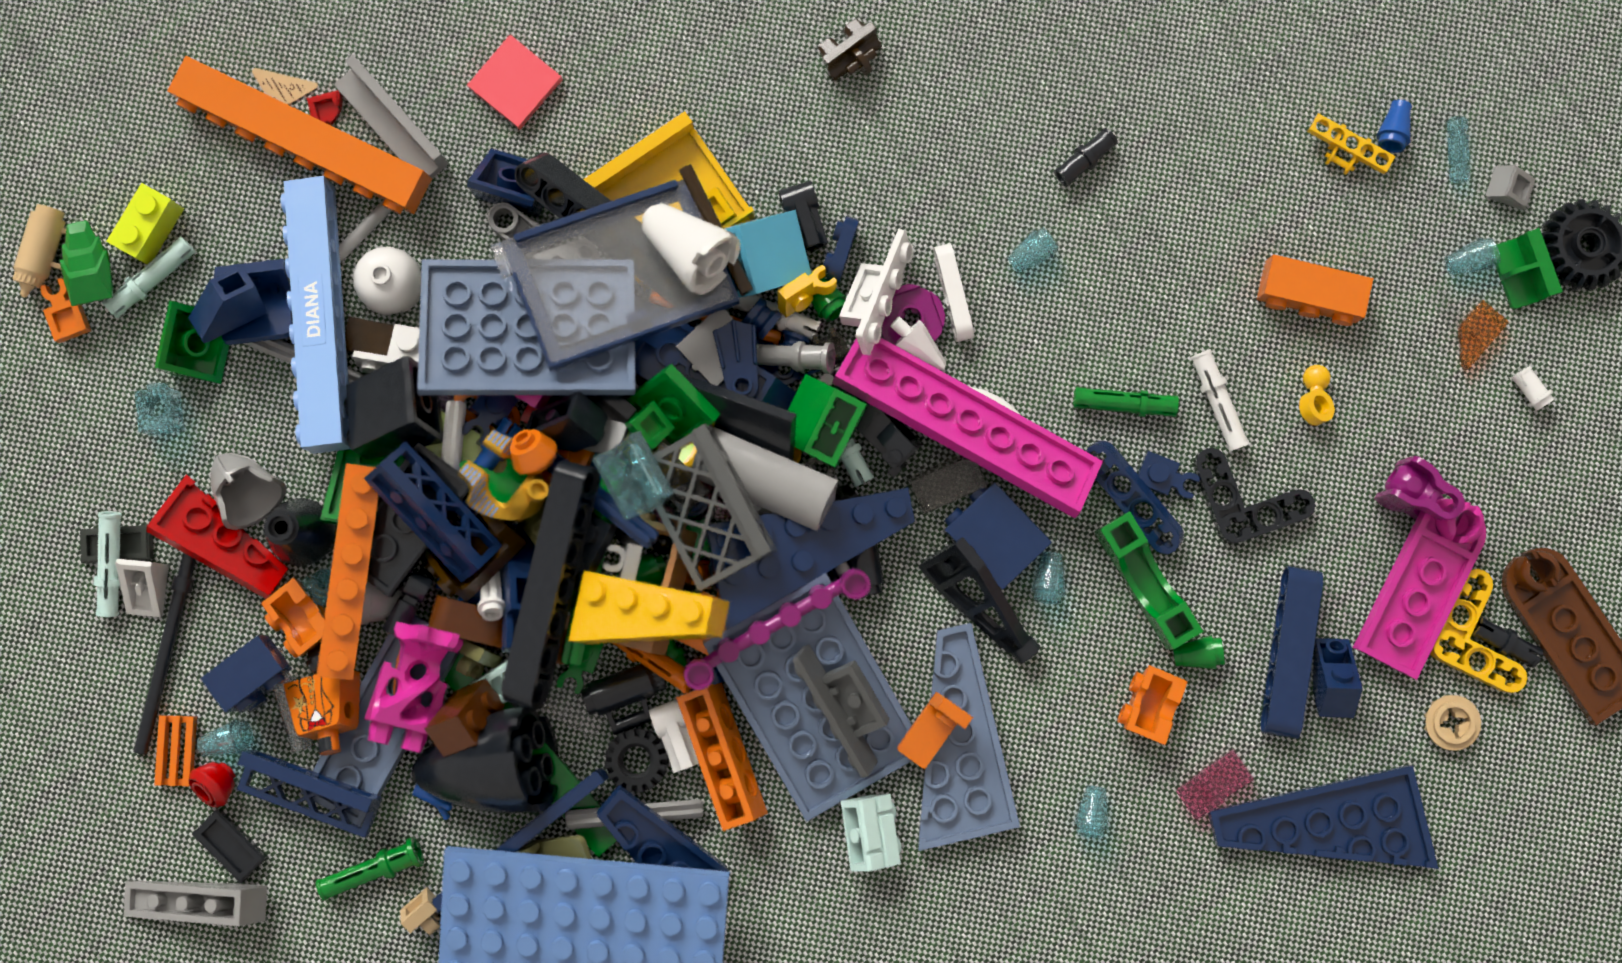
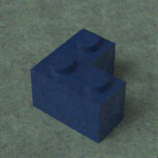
M257 635L200 679L225 713L235 711L242 713L246 710L253 712L268 701L266 698L268 693L286 681L284 675L292 670V668L268 635Z

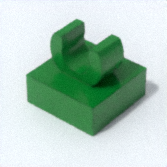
M655 401L647 403L625 424L646 452L653 450L675 429Z

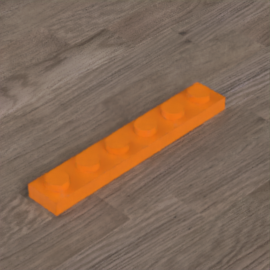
M346 464L317 668L318 677L353 680L379 495L364 478L376 467Z

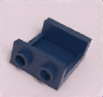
M995 482L989 488L983 483L968 497L973 503L964 512L958 507L944 520L948 527L943 533L954 542L964 537L984 561L999 588L1003 590L1052 541Z

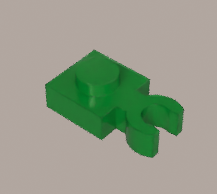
M605 643L585 644L581 664L579 666L569 665L568 670L559 676L557 687L562 689L568 678H574L577 681L574 693L577 695L581 694L580 690L584 689L583 672L594 674Z

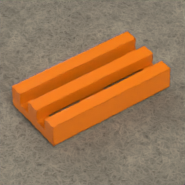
M159 715L154 785L190 787L188 780L190 771L194 769L197 716ZM170 723H172L169 778H166ZM181 723H186L183 778H178Z

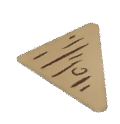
M258 68L252 70L263 92L287 105L318 87L316 82Z

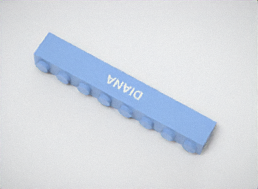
M324 176L284 181V193L281 194L280 200L282 210L286 214L283 239L288 246L289 257L285 259V271L290 279L291 291L287 292V303L293 318V324L289 326V336L295 349V357L291 359V369L297 380V391H294L293 394L294 406L299 411V424L295 428L296 439L301 448L312 454L351 449L347 442V431L350 428L344 400L347 398L346 385L349 382L335 186Z

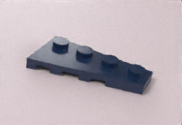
M620 785L597 811L598 818L636 863L728 871L727 865Z

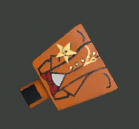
M354 671L353 680L318 677L315 674L285 683L284 690L296 734L299 737L318 740L320 755H333L341 752L339 734L354 730L359 725L360 672Z

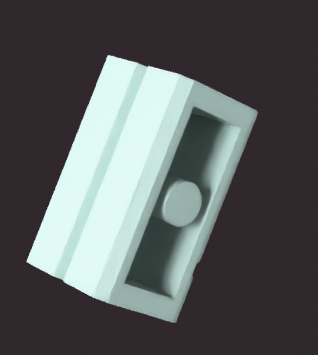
M872 794L842 800L841 807L850 870L868 872L900 865L901 842L896 835L894 821L896 807L891 801V794Z

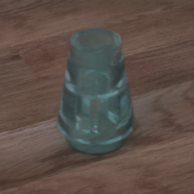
M1042 227L1038 231L1034 229L1012 254L1007 257V260L1019 274L1023 270L1025 271L1054 257L1053 252L1058 250L1059 247L1048 231Z
M1481 237L1451 253V255L1445 256L1444 259L1446 268L1452 276L1493 269V265L1500 263V254L1493 238L1484 239Z
M1042 553V559L1031 590L1034 593L1035 601L1046 604H1060L1062 596L1066 595L1063 555L1061 553Z
M233 720L199 737L197 747L203 757L241 754L242 751H246L253 746L254 736L250 725L246 721L239 722L238 720Z
M1086 786L1074 825L1077 826V835L1099 839L1104 838V833L1108 830L1106 788Z

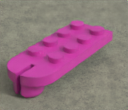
M1443 498L1436 501L1443 511L1449 512L1453 508L1454 503L1452 499ZM1465 502V507L1458 518L1450 520H1439L1423 511L1419 513L1353 645L1354 649L1412 679H1418L1484 546L1486 526L1484 515L1478 506Z

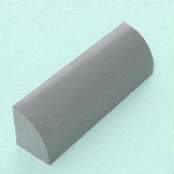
M713 427L753 504L818 531L835 500L838 480ZM698 451L696 452V455H695V458H694V461H693V464H692V468H694V469H695V466H696V463H697V460H698V456H699ZM703 463L701 471L709 473ZM699 474L698 480L715 487L712 478Z

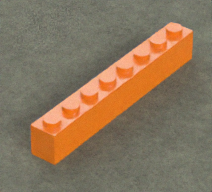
M185 56L167 92L178 99L176 105L192 114H195L198 109L207 114L206 120L221 128L229 124L236 128L234 133L243 139L253 143L255 138L265 142V149L281 157L286 152L295 157L294 163L309 171H312L315 166L325 171L323 176L326 179L340 186L343 181L354 185L352 191L369 200L374 195L384 200L382 204L384 207L401 215L402 211L405 210L414 215L432 181V178L424 170L188 56Z

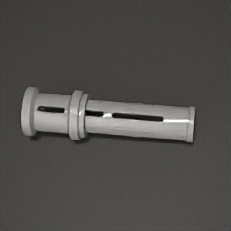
M798 341L792 346L757 344L760 347L757 350L758 365L792 367L796 372H804L805 369L822 370L824 374H831L835 366L836 354L833 343H825L824 346L806 345L804 341Z

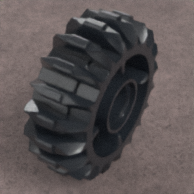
M1580 199L1574 202V205L1568 202L1561 206L1560 210H1555L1550 214L1551 220L1545 221L1541 226L1545 231L1542 233L1556 275L1560 276V286H1565L1571 282L1572 290L1578 291L1584 287L1585 291H1592L1597 286L1603 288L1609 285L1610 280L1615 281L1620 278V271H1622V225L1618 221L1621 219L1622 213L1611 215V205L1606 204L1600 208L1598 200H1592L1587 204L1585 199ZM1581 239H1584L1588 242L1590 247L1589 252H1586L1581 247Z

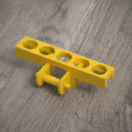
M1319 113L1315 116L1307 132L1330 144L1328 149L1332 151L1325 154V157H1327L1325 164L1328 165L1331 161L1344 168L1343 174L1345 175L1349 170L1353 172L1355 169L1353 164H1357L1359 161L1382 174L1388 171L1395 155L1371 143L1372 139H1364L1346 129L1347 125L1345 124L1339 125ZM1317 122L1328 128L1327 132H1319L1316 128ZM1332 130L1336 132L1334 138L1331 137ZM1347 138H1355L1358 142L1357 148H1348L1346 145ZM1338 148L1353 155L1349 162L1335 155ZM1366 150L1372 152L1371 157H1364ZM1378 155L1387 160V164L1384 166L1379 165L1376 162V156Z

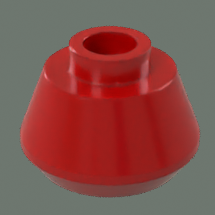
M210 762L191 770L188 783L196 796L205 804L211 807H221L227 803L235 787L233 780L235 773L223 762L219 764Z

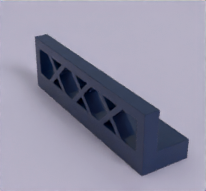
M406 441L364 478L461 583L478 571L503 546ZM402 455L412 465V474L403 473L393 461ZM422 484L430 485L436 491L437 501L427 499L422 493ZM446 510L455 511L461 518V527L453 526L447 520ZM471 536L479 537L489 548L482 556L471 546Z
M256 749L242 751L238 765L245 767L237 790L363 838L369 836L382 800L381 796ZM254 771L269 776L272 785L263 789L251 786L250 782ZM288 783L301 788L304 797L295 801L288 800L281 785ZM275 789L277 795L270 793L268 791ZM320 795L333 800L336 809L327 813L318 811L313 797ZM307 801L309 807L304 806L300 803ZM352 807L366 813L362 827L350 823L345 812L346 808ZM339 813L341 819L333 817L332 815Z

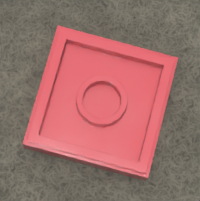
M509 35L467 86L520 130L563 79L561 75L513 36Z

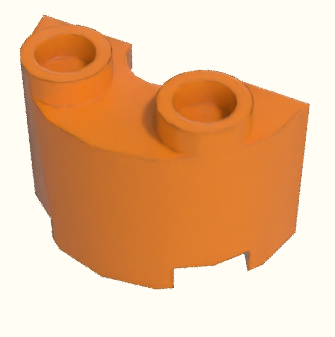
M293 577L261 604L267 611L265 615L266 621L275 631L278 632L281 629L284 631L286 641L283 644L288 652L297 658L302 657L321 642L326 610L315 596L311 598L302 587L303 584Z
M1150 665L1143 674L1136 671L1129 685V691L1133 692L1129 704L1124 703L1117 722L1123 724L1124 729L1166 745L1173 725L1174 713L1182 700L1188 681Z

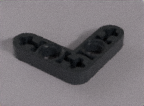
M1207 448L1199 452L1194 458L1193 468L1195 474L1200 477L1199 485L1219 537L1226 543L1243 542L1310 517L1315 510V499L1308 491L1302 489L1293 490L1244 507L1223 452L1216 448ZM1205 455H1208L1210 459H1217L1218 465L1214 467L1215 475L1218 477L1223 474L1225 480H1219L1208 485L1207 480L1214 477L1209 468L1203 469L1202 463L1206 461ZM1218 486L1226 487L1230 491L1231 499L1227 505H1219L1213 499V492ZM1294 496H1296L1297 500L1305 501L1306 506L1301 508V515L1298 510L1284 513L1287 521H1283V511L1280 506L1284 507L1295 502ZM1262 507H1268L1274 512L1275 519L1270 526H1263L1257 519V513ZM1245 512H1249V522L1255 529V532L1252 533L1251 526L1238 530L1237 538L1234 533L1228 534L1226 527L1230 525L1229 519L1232 518L1234 523L1248 520Z

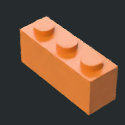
M1273 254L1265 261L1256 300L1266 302L1265 306L1271 309L1286 310V307L1299 310L1298 314L1304 317L1319 318V315L1332 318V322L1335 324L1352 326L1353 323H1357L1365 318L1374 278Z

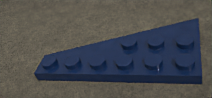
M904 488L834 501L818 531L776 513L759 515L778 551L715 584L718 599L730 602L724 630L732 628L824 573L829 572L914 523L909 489ZM731 521L710 524V526L728 531ZM736 526L734 534L741 535ZM709 530L706 537L709 552L721 556L726 535ZM732 538L726 558L741 561L749 557L751 553L745 541ZM710 557L713 575H715L719 560ZM725 562L723 570L732 566L733 564Z
M1412 765L1207 811L1215 845L1219 847L1439 869Z

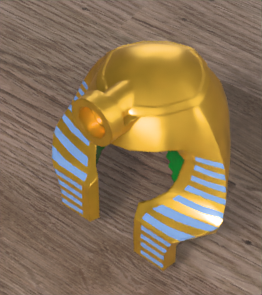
M493 429L482 444L501 458H506V468L502 473H494L492 470L483 468L481 465L478 466L470 460L461 461L459 464L461 470L458 472V476L466 481L471 490L466 502L472 509L486 516L503 520L522 521L532 517L540 510L548 495L549 488L544 481L542 473L528 476L519 474L514 470L510 453V445L513 438L501 435Z

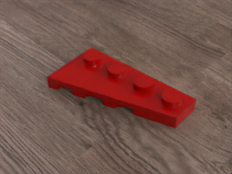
M187 474L147 525L146 532L265 599L276 591L287 575L288 568L257 539L251 538L243 529L232 530L224 526L216 501L208 493L205 495L195 485V481Z

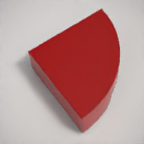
M339 90L306 98L312 117L329 125H332L339 117L343 105V96Z

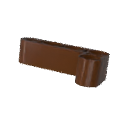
M436 595L428 627L460 635L459 638L502 648V617L496 621H487L478 613V605ZM564 629L556 664L566 665L561 662V655L567 629Z

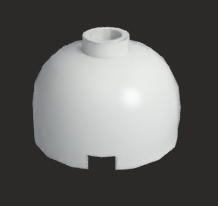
M391 246L377 247L366 252L357 262L353 273V286L360 301L373 312L384 316L400 312L404 313L410 310L420 299V266L403 250Z

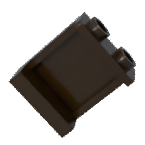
M480 512L476 515L479 521L503 546L478 571L462 583L428 549L424 555L427 559L424 566L436 578H440L437 584L447 595L452 597L454 594H457L464 601L468 602L481 587L527 544L510 520L489 517ZM471 536V546L482 556L489 548L479 537Z

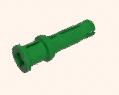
M410 837L406 839V843L390 850L386 847L380 849L376 853V857L348 867L325 878L317 879V892L322 900H327L330 897L382 876L386 879L394 878L397 876V872L415 866L419 868L423 866V852L416 838Z

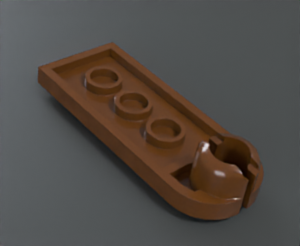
M1548 548L1524 551L1521 553L1522 556L1514 557L1506 565L1502 575L1503 593L1538 647L1543 649L1544 656L1591 725H1598L1622 709V640L1563 555ZM1530 568L1538 580L1535 581L1530 574Z

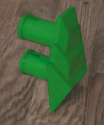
M88 220L67 224L65 244H62L63 260L59 261L71 306L113 298L109 255L106 248L102 245L101 238L99 236L96 237Z

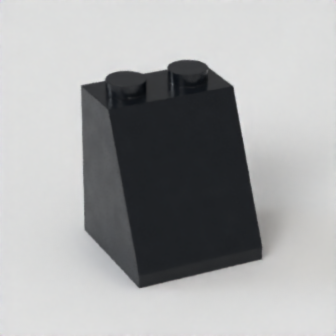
M410 356L401 357L346 385L347 398L344 400L346 414L349 417L350 428L347 431V442L352 451L367 460L390 455L405 441L413 449L417 443L430 446L442 443L443 441L439 395L418 394V362Z

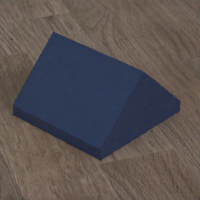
M491 148L469 178L467 183L468 189L477 199L493 204L508 203L522 213L540 217L543 205L524 192L515 180V169L528 159Z

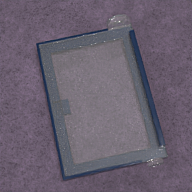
M675 179L513 234V238L490 245L501 278L504 279L510 276L514 278L550 371L740 304L739 296L726 267L723 272L727 276L713 290L704 295H699L696 292L692 293L685 287L642 231V217L646 210L651 206L661 203L703 220L684 180L677 182Z

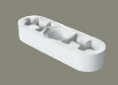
M949 243L933 247L935 263L955 340L960 342L974 338L972 321L952 245Z

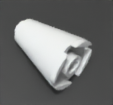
M661 203L651 206L642 217V231L685 287L692 293L696 292L699 295H704L713 290L727 276L723 272L727 263L730 262L734 265L738 258L740 240L733 233L669 205Z

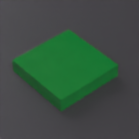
M672 364L635 390V395H630L626 399L637 411L647 403L655 401L675 427L665 438L670 444L693 433L692 430L703 424L711 425L720 415L712 404Z

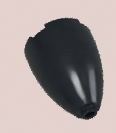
M519 706L494 712L486 718V726L479 731L478 743L476 745L443 757L436 745L432 743L417 757L416 762L412 766V778L422 790L434 797L468 809L493 813L544 811L551 806L557 793V787L551 785L554 772L553 761L548 753L532 754V750L540 749L546 743L559 757L554 730L548 717H540L534 709Z

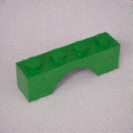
M1130 511L1094 531L1166 650H1174L1204 632L1187 603L1173 590L1160 571L1150 551L1148 540Z

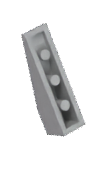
M125 881L123 917L227 926H244L266 921L267 886L240 883Z

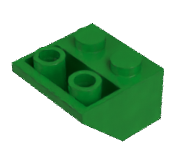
M805 374L787 410L797 414L795 447L833 467H837L868 405Z

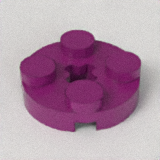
M902 285L899 290L895 291L892 299L891 313L888 317L885 316L881 327V337L896 345L901 336L890 325L899 316L904 319L905 311L910 310L913 315L919 314V320L925 325L932 339L936 342L941 336L945 322V312L940 299L933 292L920 288L918 285Z

